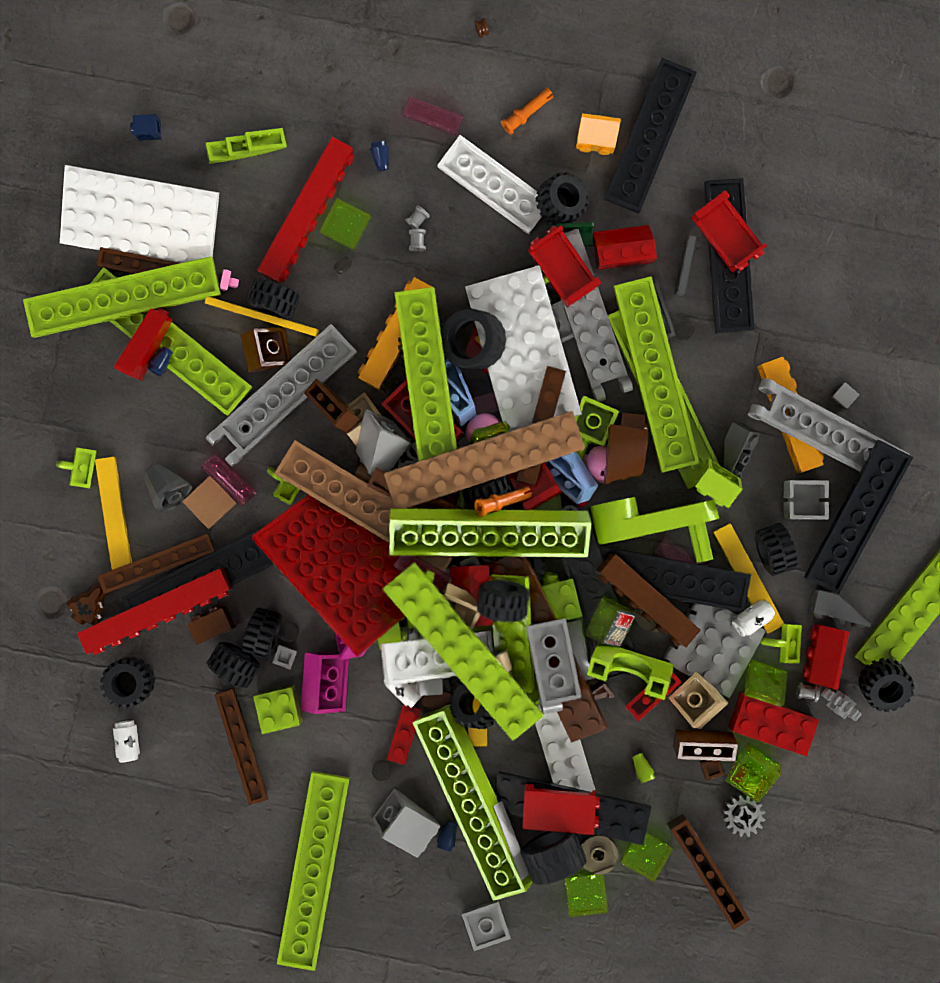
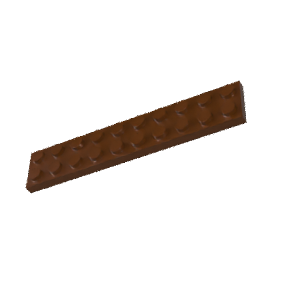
M506 556L489 564L492 575L524 576L529 578L531 625L557 620L528 557ZM548 636L545 638L544 644L547 648H551L554 646L555 640L552 636ZM574 654L573 657L582 698L562 702L563 710L557 711L571 743L603 731L608 727ZM556 656L550 657L548 660L549 666L552 668L558 666L559 659Z

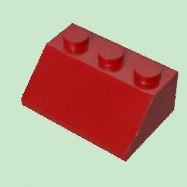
M649 225L593 232L597 270L654 263L657 259L655 240Z
M489 565L449 567L450 584L467 591L478 602L479 586L484 582L490 581ZM482 615L479 616L475 626L493 625V620Z
M814 623V627L810 630L811 644L806 650L807 664L804 665L802 671L805 681L838 690L849 631Z

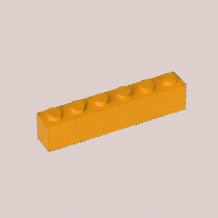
M414 277L412 281L409 280L404 291L430 288L432 286ZM397 309L394 314H390L387 318L385 331H380L376 339L378 341L376 347L370 349L366 365L362 364L358 371L360 375L358 378L379 391L402 352L398 350V345H401V342H398V338H401Z
M784 357L757 366L761 379H771L797 394L796 381L794 378H791L789 373L790 365ZM767 394L771 402L773 395ZM785 409V414L789 416L790 411ZM781 431L796 473H803L824 465V457L821 451Z

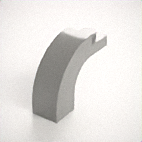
M578 617L566 620L572 652L586 680L595 679L587 675L591 656L586 642L583 618Z

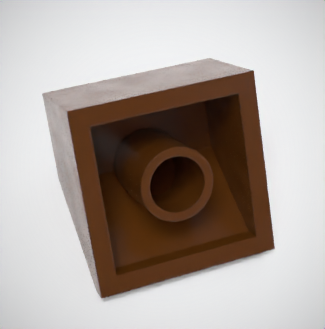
M285 327L255 328L241 334L248 372L284 367L291 360Z

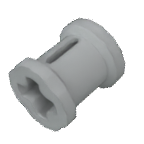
M417 205L415 207L416 210L410 217L405 218V221L413 229H419L421 223L430 217L421 206Z
M409 230L411 235L409 250L414 252L425 251L424 235L426 230Z
M798 682L796 698H805L817 702L820 696V686H809Z

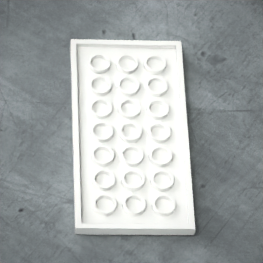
M65 165L60 243L100 250V247L176 263L213 257L219 192Z
M540 266L465 286L471 309L486 311L495 315L503 324L502 326L506 332L505 351H503L502 357L497 363L488 368L505 432L507 433L532 424L547 366L566 371L554 417L573 411L574 416L581 415ZM475 321L477 332L483 349L485 344V331L482 325L478 321Z

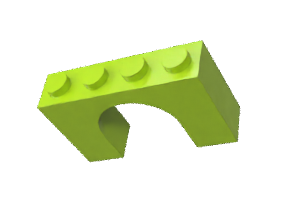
M598 641L591 657L587 675L606 681L608 674L612 671L629 672L641 677L647 683L645 694L665 700L674 664Z

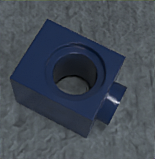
M156 114L133 115L130 129L131 133L139 141L161 139V121Z

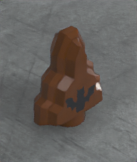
M100 583L92 586L88 592H81L77 597L73 596L66 603L68 608L74 612L71 618L77 623L84 625L88 622L96 625L102 620L103 600L106 598L107 593L104 594Z

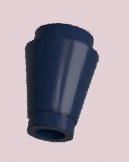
M386 141L371 143L372 148H370L377 171L388 170L389 146L386 145Z
M163 346L148 362L149 366L147 369L161 376L162 373L166 372L173 352Z
M446 821L436 841L438 842V848L452 851V848L455 847L457 823Z

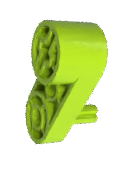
M635 497L590 506L598 544L616 542L688 526L696 563L713 559L705 522L719 519L717 506L713 499L639 515Z

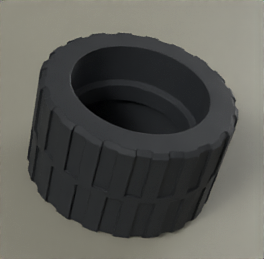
M471 308L456 311L447 318L442 327L443 353L448 361L461 368L477 370L489 368L497 363L502 357L503 351H505L506 332L502 326L503 324L495 315L486 311ZM478 321L485 331V344L477 356L470 358L463 350L462 336L470 323Z
M545 832L527 842L520 852L531 880L536 885H547L563 880L578 872L587 861L576 833Z

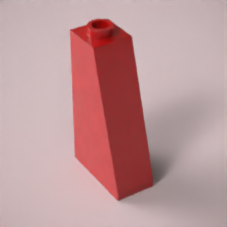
M150 308L116 362L115 369L140 381L143 380L148 370V362L156 355L173 319L168 317V312L160 308L157 311Z

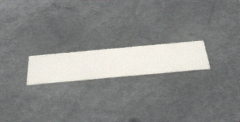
M501 801L494 805V809L520 878L523 880L529 875V872L520 853L521 849L507 812Z

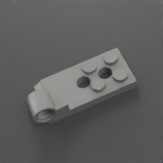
M565 618L526 626L537 680L539 704L543 714L562 711V702L582 698ZM548 636H552L555 640V644L551 648H547L544 644V640ZM552 656H556L559 659L558 666L554 668L548 664V660Z

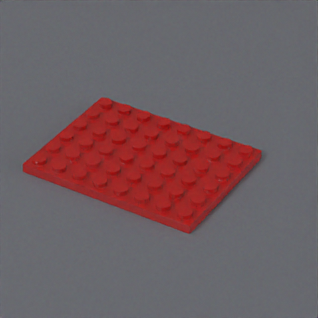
M309 494L252 536L256 544L356 657L361 655L406 617L383 590L394 578L415 562L424 574L427 570L435 573L432 583L437 589L445 583L432 568L412 556L390 555L389 542Z

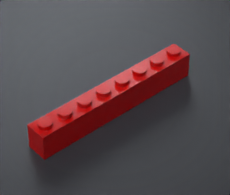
M334 137L331 138L257 269L260 274L279 284L287 280L291 265L296 264L300 249L306 246L310 231L313 232L318 224L317 219L319 215H323L326 211L328 199H332L335 195L337 183L342 182L344 179L346 167L350 166L354 161L355 155L352 147Z
M220 568L80 631L77 635L86 655L92 652L94 655L106 651L105 646L110 644L112 647L123 643L122 639L127 636L132 639L141 635L140 631L145 628L147 631L159 627L158 622L164 620L167 623L176 619L175 615L180 612L185 615L194 611L193 607L198 604L203 607L212 603L211 598L216 596L218 599L229 595L228 591L233 589L225 569Z

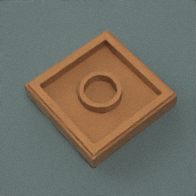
M212 475L182 501L208 529H211L237 504Z

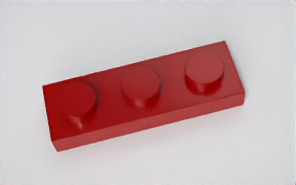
M403 704L387 760L405 765L415 734V727L412 722L420 717L422 708L415 706L410 708L408 705L405 706Z

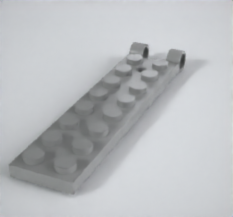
M575 229L564 233L594 276L579 230ZM598 287L568 308L563 303L594 400L597 402L606 400L601 383L615 378L618 379L623 394L632 391V382L627 374ZM600 359L606 360L605 366L600 365Z
M330 324L217 428L210 432L206 440L214 446L226 435L237 447L225 458L228 464L233 467L308 398L304 392L315 379L325 383L355 356L357 351ZM244 425L249 426V430L247 432H244L242 430V427Z
M767 378L762 379L758 389L763 393L773 395L768 410L763 406L752 404L748 413L751 418L762 420L859 472L877 440H881L903 451ZM785 409L790 411L789 416L785 414Z

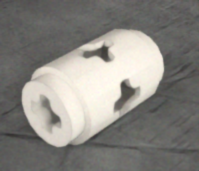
M765 599L758 600L736 615L732 624L742 637L750 636L771 621L775 611Z
M415 682L386 685L405 706L408 705L410 708L422 697L418 696L417 684Z
M134 720L114 723L113 734L118 761L129 762L139 759L138 754H140L137 725L134 724Z

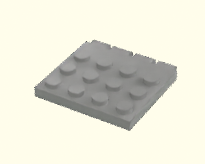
M693 603L690 609L696 613L693 615L688 612L686 617L701 631L687 648L681 645L676 647V649L669 646L664 658L669 660L668 663L674 664V668L690 677L695 672L699 673L719 693L730 698L766 630L759 628L750 636L742 637L732 624L737 614L728 609Z

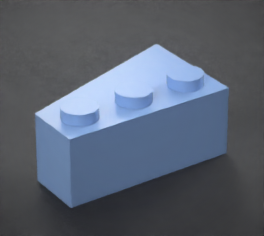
M446 359L445 367L452 417L462 426L476 416L475 405L459 366L453 365L451 361Z
M577 452L545 462L560 490L575 503L579 504L590 500L598 484Z

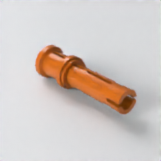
M546 87L521 109H515L513 114L506 120H501V125L509 135H512L518 126L524 125L528 117L554 97L551 95L550 89Z
M524 487L500 496L493 494L484 500L477 499L475 501V510L480 517H484L489 512H499L504 506L530 499L532 493L524 494L530 491L529 487Z

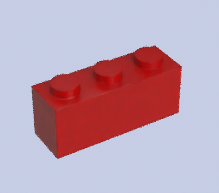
M673 672L666 696L682 683ZM646 688L625 706L638 722L663 700L645 694Z

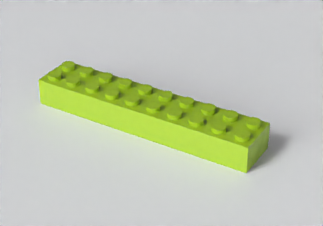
M390 508V555L588 557L591 519L588 511L500 510L499 512H489L486 516L480 517L476 510Z
M449 705L421 715L412 723L493 901L526 892L533 882L530 875L526 876L523 880L520 878L494 809V805L499 802L465 727L455 721L456 718L452 717L451 713L453 710H450Z

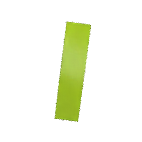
M283 128L245 132V135L225 137L224 141L207 142L205 147L209 164L273 152L286 148L287 145Z

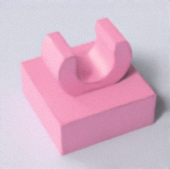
M223 269L221 271L219 279L220 291L225 292L228 287L235 289L238 287L239 280L230 278L231 271Z

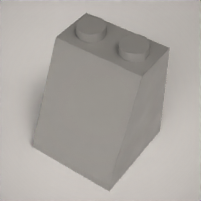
M366 409L356 453L360 457V462L366 466L367 472L372 476L376 467L385 472L391 471L411 442L395 421Z
M395 788L372 818L383 839L417 858L425 851L427 844L440 828L434 816Z

